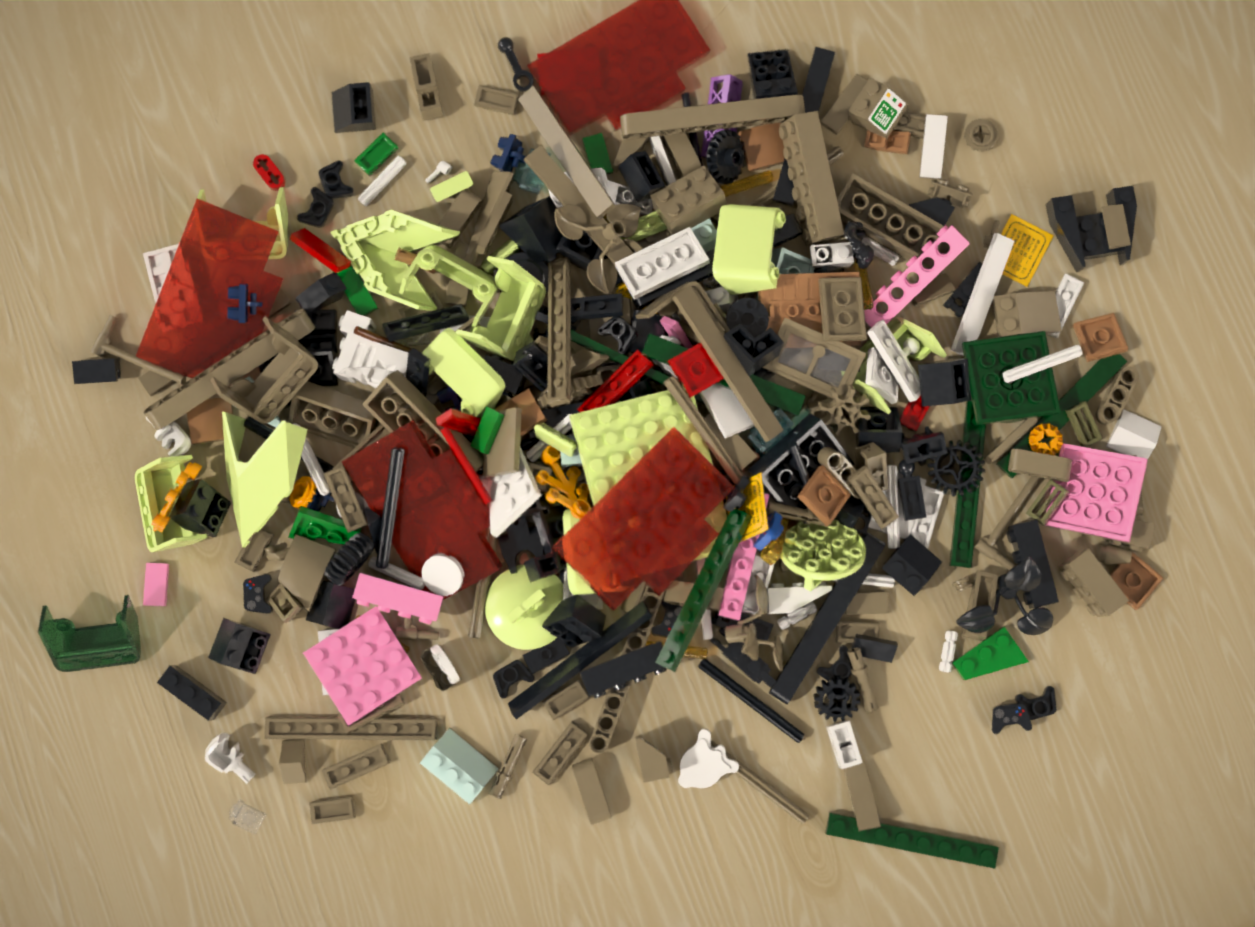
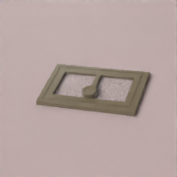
M784 318L777 333L785 342L780 355L762 368L830 398H834L830 389L834 388L838 395L846 394L848 386L854 382L866 353L840 341H823L822 333Z

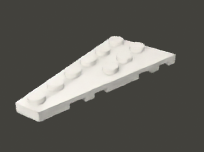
M521 447L519 472L488 478L489 495L492 498V501L489 502L491 535L498 537L541 496Z

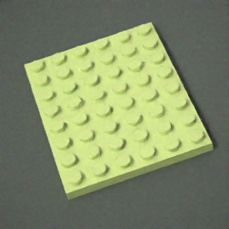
M669 390L570 415L571 425L614 583H620L708 557L727 519V514L723 508L724 503L709 448ZM693 396L690 399L697 408L696 400Z

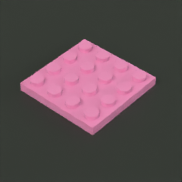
M1063 443L1059 457L1072 460L1069 482L1053 481L1068 490L1069 493L1045 526L1130 543L1148 459ZM1059 491V493L1056 495V497L1054 498V500H1053V501L1051 502V504L1048 506L1046 512H1047L1048 509L1051 507V505H1052L1053 502L1056 500V498L1059 496V494L1061 493V491Z
M377 606L303 652L348 726L422 679L380 610H377Z

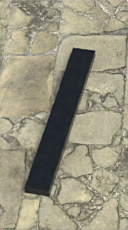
M815 47L802 93L805 113L814 111L819 113L835 55L834 51ZM784 158L773 202L792 207L794 203L792 196L794 185L793 181L788 177V162Z
M644 601L606 628L601 638L585 644L511 700L508 705L512 716L515 719L520 718L652 618V614Z

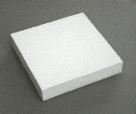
M875 347L868 349L865 383L876 389L879 395L889 403L894 404L898 402L899 384L879 351Z

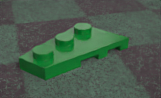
M300 506L288 538L294 539L295 535L307 537V539L315 541V538L326 539L329 543L345 544L355 534L360 533L361 528L348 533L343 520Z
M1002 627L951 663L961 678L968 680L1028 663L1029 661L1007 629Z

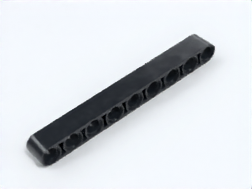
M794 214L785 216L786 222L783 224V227L775 229L773 248L803 233ZM715 249L706 252L710 264L635 300L629 292L636 309H642L650 305L660 296L687 282L699 283L714 276L713 260Z
M868 532L863 538L866 546V556L863 565L850 576L836 581L783 667V671L780 672L775 684L769 691L770 695L786 705L792 699L886 543Z

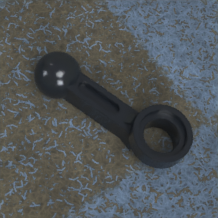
M503 37L498 42V49L506 55L515 74L513 77L514 87L518 91L526 92L533 86V76L529 71L522 70L513 51V41L508 37ZM522 76L529 79V84L525 87L517 83L518 79Z

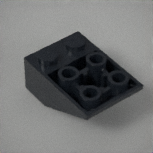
M788 49L747 53L753 99L798 94Z

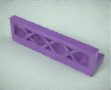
M731 74L711 77L708 105L717 104L719 101L721 103L741 101L743 81ZM723 82V88L718 93L717 85ZM737 128L719 129L714 132L712 130L704 131L701 156L707 158L709 143L717 132L721 130L737 132Z

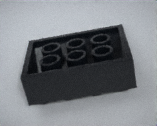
M810 413L748 469L752 476L759 473L762 474L763 489L776 503L806 509L807 506L797 496L804 488V485L789 449L791 443H797L810 478L816 469L822 466L818 461V453L824 447H830L838 451L852 466L855 464L824 422Z

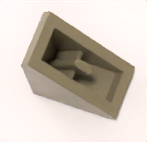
M304 739L282 741L279 765L284 784L306 783Z

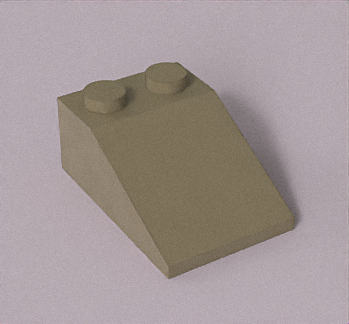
M1055 291L1011 293L994 296L992 300L998 337L1045 331L1046 334L1062 332Z

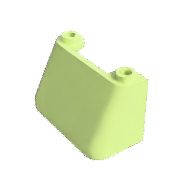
M738 204L721 206L713 260V275L716 281L731 295L777 288V280L780 274L778 268L771 262L774 231L775 229L782 228L786 222L785 213L780 208Z

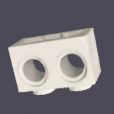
M845 720L826 726L838 767L844 769L863 763L850 721Z

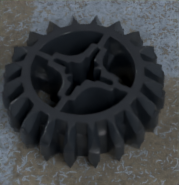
M950 440V447H946L947 454L930 458L935 463H928V467L934 469L929 471L928 475L936 476L931 480V483H938L936 486L937 490H941L944 487L943 493L945 495L951 490L952 497H955L957 490H959V494L964 496V489L972 493L971 485L975 488L979 487L975 482L976 479L979 481L984 480L978 474L986 472L984 468H979V466L985 465V461L978 460L983 456L981 452L974 454L977 451L976 446L969 449L970 443L966 442L962 447L961 440H958L957 445L954 446L953 441ZM957 452L967 454L973 461H959ZM950 454L949 464L940 468L943 459ZM955 461L962 467L959 469L958 475L954 470H951L952 467L954 468ZM974 468L971 477L963 483L964 473ZM941 475H953L957 485L945 482Z
M361 532L355 534L331 558L324 574L332 583L338 586L344 584L368 560V557L374 550V543L367 535Z

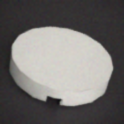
M439 553L433 555L424 563L422 579L431 592L437 595L448 596L455 593L462 586L464 571L456 558Z
M438 644L431 647L430 651L438 667L443 673L448 675L446 679L450 684L458 682V674Z

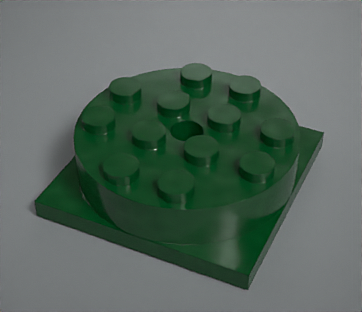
M1045 331L962 343L964 359H967L971 391L970 402L974 408L977 425L998 422L1016 423L1027 418L1061 413L1052 367L1014 380L1012 385L1006 383L1002 375L1007 370L1050 355Z

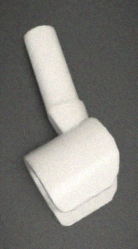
M441 161L435 172L425 181L429 184L441 172L448 175L452 170V166L445 161Z

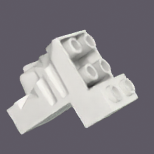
M347 310L346 314L342 315L339 321L340 331L345 337L342 338L340 343V356L334 360L332 369H334L333 373L340 380L355 384L358 381L375 389L386 376L396 370H399L406 377L408 353L354 334L356 326L375 333L377 326L371 318Z

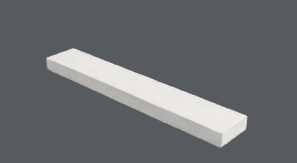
M994 233L951 351L964 356L962 343L978 340L1014 240L999 233Z

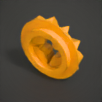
M1050 423L1040 424L1031 431L1029 444L1033 452L1055 455L1063 445V435L1058 430V427ZM1044 434H1046L1047 437H1054V439H1052L1049 442V446H1047L1046 443L1038 442L1044 438Z
M303 476L294 483L293 491L289 497L290 504L293 507L300 509V506L307 507L308 502H312V497L316 495L314 491L317 487L311 477Z

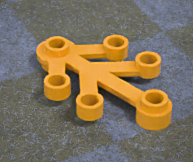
M547 446L541 454V460L544 464L551 466L557 479L550 476L547 471L541 470L535 476L536 481L541 485L548 483L554 487L550 488L545 494L549 502L555 503L558 501L568 507L575 518L580 520L586 519L591 510L587 502V497L590 494L587 484L582 483L576 489L578 498L574 493L581 471L578 467L571 466L566 471L567 480L557 462L561 457L559 450L552 446ZM559 491H561V492H563L564 494H566L567 497L561 495V494L559 493Z
M189 462L184 472L180 473L175 482L179 486H176L174 490L170 489L165 498L168 504L164 505L160 514H157L151 523L154 526L153 531L156 532L158 530L161 533L164 531L170 520L168 515L173 508V504L177 501L188 479L190 478L193 481L196 479L202 465L196 462Z

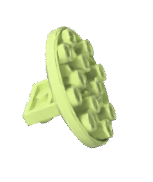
M833 520L828 527L812 523L806 525L799 521L797 525L791 527L783 534L780 540L779 553L783 563L790 570L804 576V588L812 591L823 580L841 579L858 571L865 561L866 546L855 529L842 525L837 520Z
M525 565L516 566L517 573L511 574L508 569L501 573L490 586L485 601L486 619L493 633L505 644L523 650L537 649L548 645L557 638L544 629L542 625L563 600L564 584L556 575L530 583Z

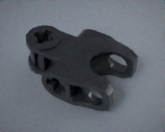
M526 517L521 518L518 521V525L512 523L506 528L507 534L498 536L502 556L511 574L517 573L515 559L519 552L529 550L534 553L535 557L543 555V546L536 526L528 528Z

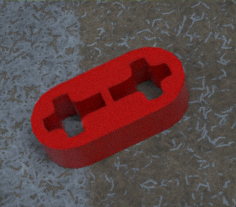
M260 154L254 158L253 166L271 190L279 191L280 187L285 186L286 182L283 174L267 155ZM262 160L267 162L266 165L269 170L265 171L263 167H260ZM271 174H273L276 178H279V183L277 185L275 183H272L273 181L270 177Z

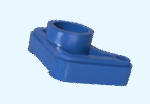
M775 511L767 516L768 530L760 534L753 547L762 550L771 540H776L784 529V526L780 524L782 520L781 514Z

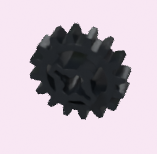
M838 675L837 680H833L832 676L829 677V682L822 680V687L816 686L817 693L813 695L815 708H818L819 715L825 713V719L828 720L830 717H833L834 722L839 717L842 721H845L846 715L852 718L851 711L857 712L858 706L856 704H861L859 689H856V684L854 682L850 684L849 678L842 681L840 675ZM826 693L827 697L824 699L825 701L823 702V697Z

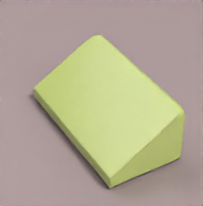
M464 171L431 187L430 191L435 201L439 202L472 186L473 181L468 171Z
M510 239L489 256L506 259L518 253L520 249ZM487 258L483 260L480 266L484 272L490 275L497 268Z
M545 423L535 425V436L569 457L573 456L577 449L576 441Z

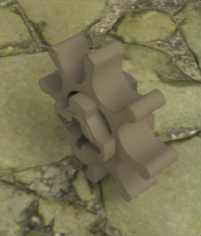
M853 385L848 386V391L844 395H838L835 389L831 388L830 392L834 397L830 403H823L821 401L818 403L821 411L829 412L827 416L820 419L826 426L830 423L836 424L833 428L836 436H840L841 429L845 426H851L854 433H858L859 430L855 424L856 420L859 418L870 419L867 410H860L863 404L869 403L867 395L863 394L859 398H853L856 392ZM842 407L847 411V414L842 411Z

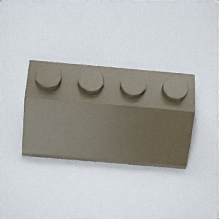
M307 381L291 399L288 423H297L301 427L308 429V433L355 448L376 429L378 420L362 405L365 402L364 400Z

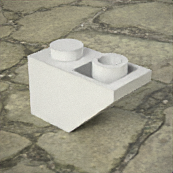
M851 242L810 245L812 267L832 266L844 269L850 268L854 263Z

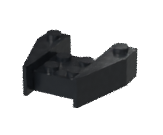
M1133 185L1113 188L1106 195L1108 206L1123 204L1131 243L1129 246L1110 250L1102 213L1076 217L1072 195L1051 198L1047 202L1046 210L1049 225L1076 272H1080L1086 267L1085 260L1118 255L1120 266L1130 260L1137 211Z
M540 491L541 496L516 519L533 515L545 555L524 562L530 583L555 575L567 567L563 513L569 508L558 501L555 503L549 502L545 497L547 492Z

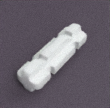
M810 602L804 605L805 607H800L787 614V617L784 616L778 619L779 627L784 630L790 627V624L793 625L808 617V614L815 613L817 611L815 604Z
M946 631V642L943 644L941 655L943 660L939 666L940 671L951 672V661L954 659L956 648L954 643L958 637V633L955 631Z

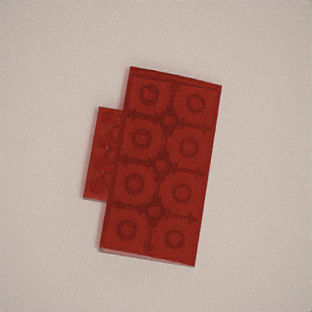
M638 0L528 64L527 67L570 137L605 115L616 132L621 129L620 116L628 113L651 111L686 90V87L677 73L709 55L710 49L679 0Z
M197 198L135 357L193 378L231 354L233 349L237 350L260 335L265 327L263 318L265 316L269 317L283 278L264 271L279 231ZM242 283L248 284V301H250V293H257V301L263 302V306L256 308V314H250V306H248V322L239 323V320L227 318L228 307H239V299H228V287L239 286Z
M414 420L409 421L342 461V464L370 509L382 518L391 450L394 447L404 449L392 544L409 572L421 578L424 563L433 555L442 553L456 558L464 571L463 583L455 593L443 596V600L497 572L503 566L482 530L490 526V510L488 506L483 502L452 449L450 448L435 456ZM426 585L422 589V591L435 594L431 592Z
M673 427L553 548L612 611L617 609L643 581L659 596L719 535L705 518L735 487Z

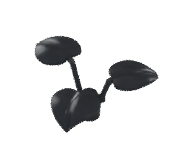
M1028 556L1007 574L999 576L997 581L999 589L996 590L994 610L989 605H980L972 608L956 620L957 625L973 633H983L991 629L995 625V618L993 616L997 615L1001 595L1005 599L1014 598L1024 615L1017 621L1018 628L1022 633L1039 635L1048 631L1052 627L1054 620L1051 611L1044 607H1037L1027 613L1016 594L1020 589L1031 591L1039 585L1041 573L1037 564Z

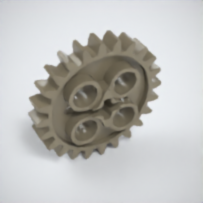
M595 374L586 378L579 377L571 380V402L550 407L548 404V391L537 399V403L541 410L577 403L581 399L591 396L604 383L601 375Z

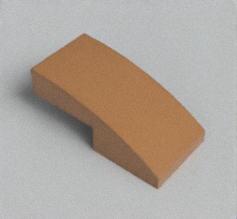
M867 130L864 146L878 151L908 154L911 134L910 132L892 131L886 139Z

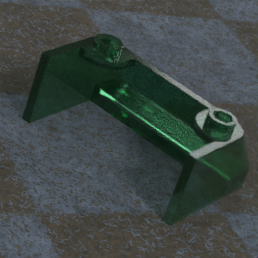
M124 595L122 611L117 613L116 623L75 628L74 623L66 618L53 619L47 605L42 607L38 634L57 670L73 672L134 664L140 660L141 644L138 616L129 595Z

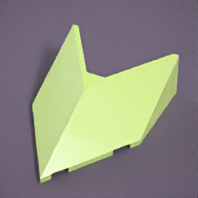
M389 210L379 216H372L347 225L343 229L331 231L333 237L337 238L341 244L342 251L347 259L351 261V265L356 273L360 274L364 280L367 290L418 310H437L436 305L416 275L403 295L399 293L402 279L410 265L394 260L399 247L413 253V251L459 236L460 231L395 210Z
M222 411L226 478L241 544L245 548L249 544V538L254 532H259L276 512L281 500L292 493L308 429L282 421L248 463H244L238 457L246 429L244 427L246 419Z

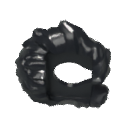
M848 221L845 227V235L851 241L853 258L856 259L860 269H867L873 261L874 250L870 245H865L861 242L865 236V231L859 229H863V224Z

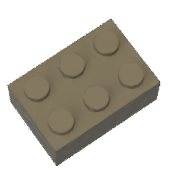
M705 166L650 195L655 212L671 235L688 227H695L720 213L721 206L727 205L724 192Z
M1090 549L1077 551L1058 566L1061 570L1060 575L1062 578L1073 585V592L1078 598H1083L1087 604V610L1093 616H1110L1129 601Z

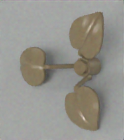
M571 204L556 208L555 222L559 231L566 238L578 240L582 237L583 231L603 230L604 238L610 240L600 255L599 260H592L587 267V276L591 284L603 293L610 294L616 285L617 269L610 259L604 260V256L612 245L616 243V238H628L634 235L638 227L641 207L631 204H617L607 213L608 224L585 227L587 217L580 207Z
M754 575L756 578L758 613L738 621V625L726 626V640L728 643L745 642L742 652L749 655L753 660H758L759 644L770 645L773 648L775 664L780 671H783L784 650L780 637L775 636L774 641L759 640L756 638L754 623H750L749 627L744 626L745 623L768 611L766 586L758 575Z

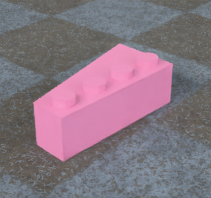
M362 573L359 574L353 598L357 599L356 604L369 607V604L372 603L378 605L377 610L390 613V609L399 611V616L409 619L411 615L420 617V622L430 625L432 621L437 622L444 598L443 596Z

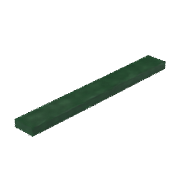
M571 330L572 342L591 349L593 352L606 354L610 360L620 365H623L629 359V357ZM652 368L643 375L664 386L665 380L669 378V376ZM699 393L694 395L696 401L704 404Z
M648 334L641 354L669 365L668 361L688 350V348L653 334ZM753 374L749 376L768 405L795 416L799 415L805 395ZM725 379L715 383L731 390Z
M1120 354L1099 359L1059 400L1061 413L1043 416L1011 449L1033 452L1029 444V435L1036 426L1050 423L1060 430L1069 421L1065 410L1071 409L1082 401L1088 402L1124 366L1127 360ZM1044 434V438L1038 442L1047 444L1053 437H1047ZM1010 449L996 465L1012 479L1017 473L1008 471Z
M966 401L962 447L966 442H969V449L973 446L977 447V451L974 454L981 452L983 455L986 424H976L973 405L970 401ZM961 453L960 461H973L970 456ZM974 468L964 473L963 483L971 477ZM977 479L975 482L979 487L975 488L971 485L972 493L964 489V496H961L959 490H957L949 566L972 568L980 481Z

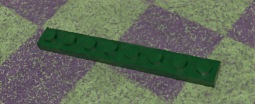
M738 509L730 511L655 663L676 672L752 518L748 513Z
M830 812L825 831L826 835L993 869L996 868L999 850L997 846L880 823L878 828L859 831L856 818Z

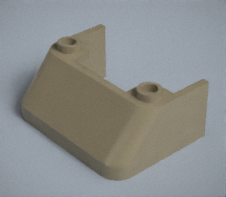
M687 282L660 296L635 315L637 319L650 318L656 313L664 317L671 316L676 312L683 324L690 327L672 297L691 286L723 337L725 333L730 331L702 286L697 282Z
M265 316L263 321L273 335L272 345L279 352L272 362L253 383L241 378L234 381L228 387L214 377L210 379L219 397L260 423H269L274 420L318 368L315 357L288 331Z

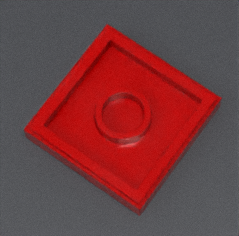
M701 342L668 361L689 398L724 379Z

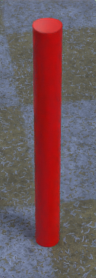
M444 427L440 430L483 502L485 504L491 502V496L449 427Z

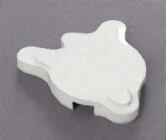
M701 729L696 744L690 747L681 759L678 782L684 788H707L715 784L724 774L737 772L739 763L726 756V750L723 745L712 747L711 732L708 729Z

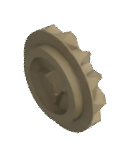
M976 119L970 122L965 129L964 135L967 145L973 148V151L978 150L981 152L991 149L998 137L996 127L985 119ZM979 129L981 133L985 135V137L982 139V142L980 141L979 137L974 136L978 134Z

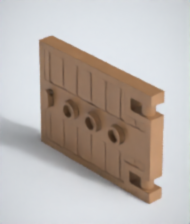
M859 272L780 274L777 280V288L758 291V301L766 307L770 316L767 329L771 328L777 334L784 318H788L823 334L818 280L820 278L860 277ZM791 333L784 348L814 347L817 344ZM840 341L849 346H861V341Z

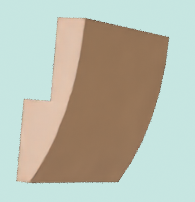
M781 123L765 124L738 133L741 137L740 140L744 142V155L749 171L763 170L770 166L783 164L785 158L783 154L784 144L783 139L779 136Z
M529 388L495 408L497 411L515 407L522 409L521 436L534 429L535 425L547 421Z
M212 398L205 400L187 412L191 444L224 441L222 411L233 414L232 404L222 398Z

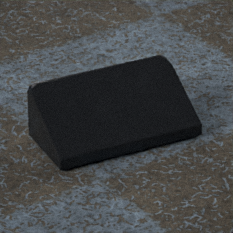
M310 332L298 340L307 350L333 349L336 353L338 352L337 332Z
M366 507L364 510L377 554L382 518Z

